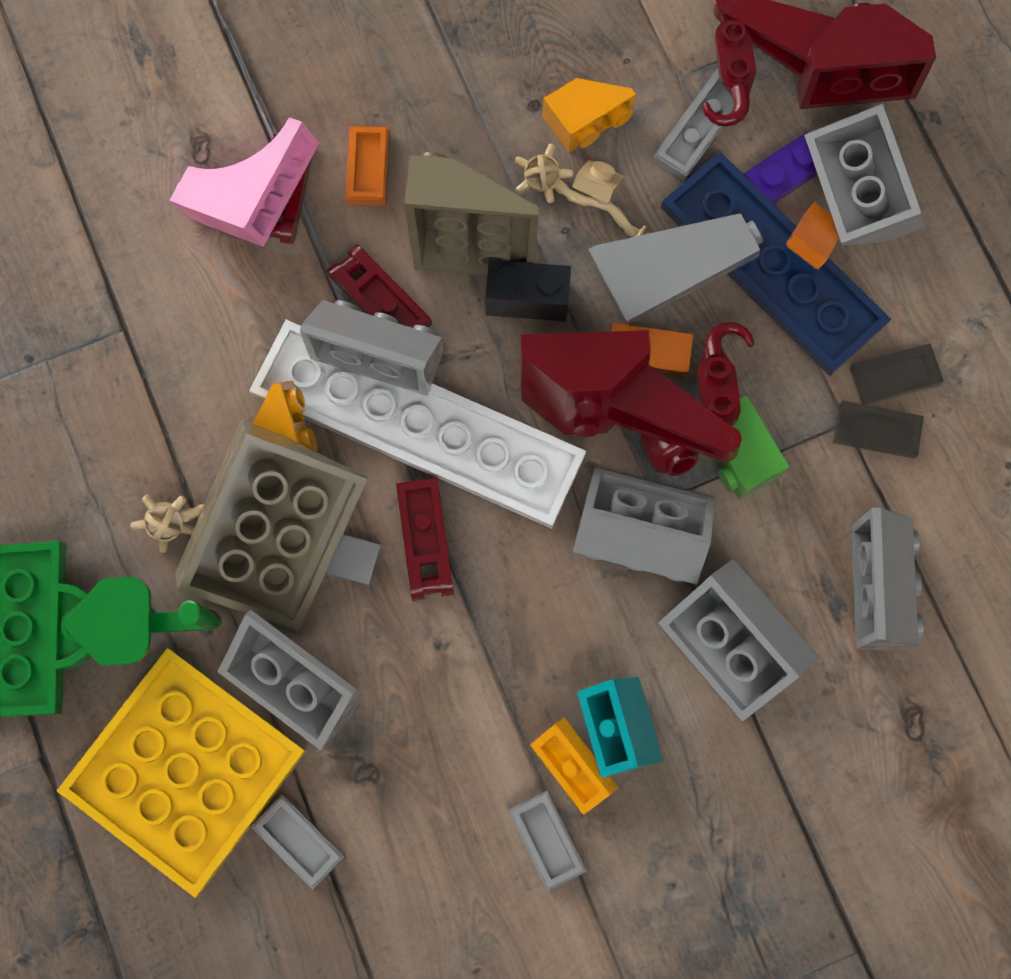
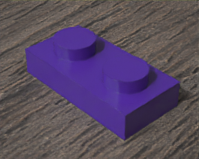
M805 132L744 173L773 204L818 175L804 136L808 132Z

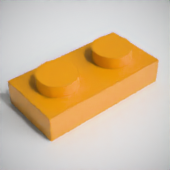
M565 717L530 744L583 815L619 788L610 776L601 778L595 756Z

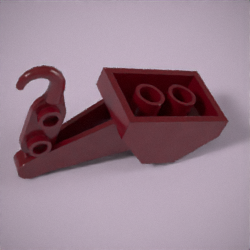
M715 0L713 13L716 19L722 22L717 27L714 37L721 82L733 98L734 109L729 114L720 115L712 110L708 102L703 103L702 108L708 120L717 126L729 127L744 120L749 112V95L756 75L753 44L800 77L797 85L799 109L916 99L936 59L933 36L886 3L873 5L870 3H858L851 7H845L834 18L772 0Z
M725 322L712 327L706 336L705 352L697 373L699 402L649 365L651 354L649 330L521 334V401L564 435L576 434L580 437H591L596 434L607 433L614 425H618L701 453L718 461L729 462L737 457L742 442L740 432L733 427L739 419L741 405L736 369L722 349L721 340L725 335L736 334L745 340L748 347L754 346L755 342L750 331L739 323Z

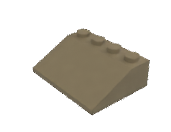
M426 152L422 155L410 154L405 210L414 270L487 276L489 260L535 263L539 207L455 158H448L437 152Z
M241 419L175 572L178 591L243 613L252 610L264 620L300 631L367 482V477L281 434Z

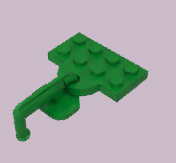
M61 541L0 545V718L62 715L63 671L80 667L90 658L104 666L135 664L147 655L151 645V634L214 630L222 624V618L216 611L201 606L194 600L185 601L177 612L151 613L150 589L144 581L135 577L102 579L89 593L78 586L66 584L67 544Z

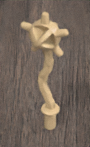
M554 144L548 145L544 155L534 156L529 161L519 156L516 157L515 163L524 169L525 181L516 187V191L519 194L531 188L534 191L543 192L547 202L553 203L555 201L554 189L560 195L565 196L569 202L583 207L592 206L608 211L617 225L629 237L650 233L645 225L641 229L631 225L623 211L618 206H615L612 201L607 204L592 196L569 189L568 185L561 178H572L574 172L573 170L560 168L559 163L553 158L556 149Z
M145 495L142 501L148 508V511L145 513L143 520L132 522L130 527L132 530H146L150 537L158 541L159 551L166 553L169 541L175 539L180 533L192 535L195 527L185 524V522L199 517L205 504L181 510L186 502L184 496H179L171 504L168 502L156 503L149 495Z

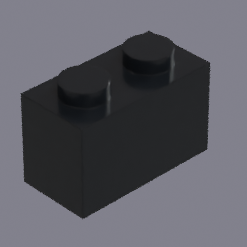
M489 260L485 297L486 315L566 322L571 266Z

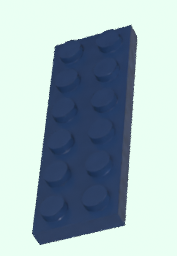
M720 151L662 201L661 209L679 227L739 213L742 214L746 223L751 220L755 223L763 239V243L758 245L760 248L759 257L733 270L728 275L829 376L835 373L891 320L831 259L828 258L818 270L789 249L786 243L797 226Z

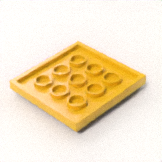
M167 648L60 785L57 792L194 898H197L307 751L186 660Z

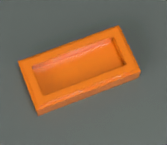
M349 126L345 197L347 205L386 206L389 127Z
M814 202L805 212L786 243L789 249L818 270L827 261L839 239L832 215Z
M612 323L611 331L649 330L651 348L649 365L662 374L688 376L693 334Z

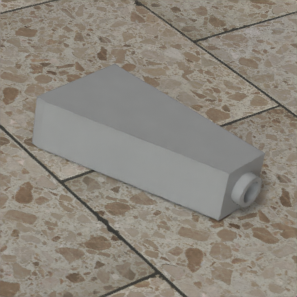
M739 213L595 245L588 250L627 325H633L758 258L760 254L758 245L763 243V239L755 223L752 220L746 223L742 214Z

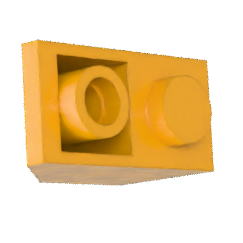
M575 78L543 98L542 117L569 153L579 146L581 148L588 147L598 139L600 133L611 126L618 128L625 124L633 114L636 93L632 88Z
M293 380L273 384L252 424L281 434L315 452L318 450L315 434L311 428H307L302 413L306 410V405L301 390L298 387L295 388Z

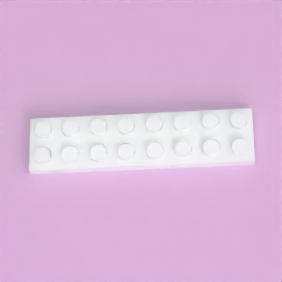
M285 320L249 390L252 396L264 401L273 384L293 380L295 388L298 387L304 396L306 410L302 413L305 420L548 528H553L586 455L585 450L433 383L428 396L312 360L309 357L300 333L301 326Z

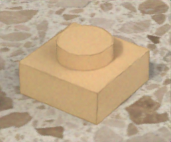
M588 160L577 173L572 187L608 204L619 191L624 176L615 172V169L605 162Z

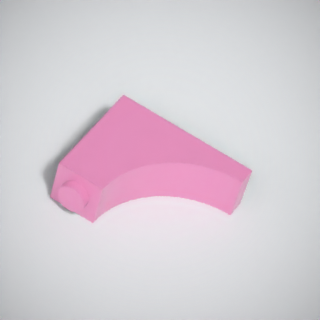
M289 117L284 127L268 145L242 162L217 169H201L188 166L169 201L190 220L264 247L320 142L302 121Z

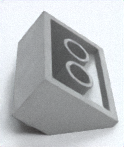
M883 104L804 135L842 246L885 243L925 228L921 209Z
M322 300L302 323L300 329L310 359L425 396L429 394L443 354L442 337L437 336V332L422 325H415L414 328L398 324L394 317L384 313H375L374 316L360 312L355 305L342 300H336L335 304Z
M595 467L573 552L583 554L593 560H606L625 565L631 570H644L663 575L673 581L698 584L711 544L716 498Z
M871 508L851 525L856 650L907 651L918 646V640L922 639L924 631L923 618L920 614H917L916 598L920 597L922 590L921 575L919 572H915L914 557L918 555L920 549L919 533L917 530H913L912 517L883 508Z
M734 559L708 577L658 622L661 628L742 722L798 679L819 658L816 652Z
M252 610L245 614L218 669V673L319 750H322L348 723L363 697L356 688Z

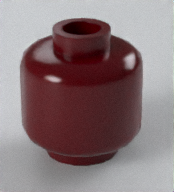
M641 434L640 444L657 472L678 476L686 473L697 464L700 453Z

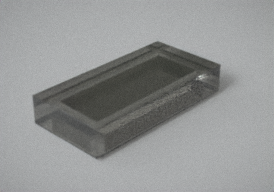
M931 343L853 363L850 367L862 406L936 387L944 382Z
M842 400L838 407L833 443L915 459L919 454L924 416Z

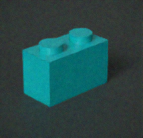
M639 677L612 679L577 691L601 778L628 773L664 762Z

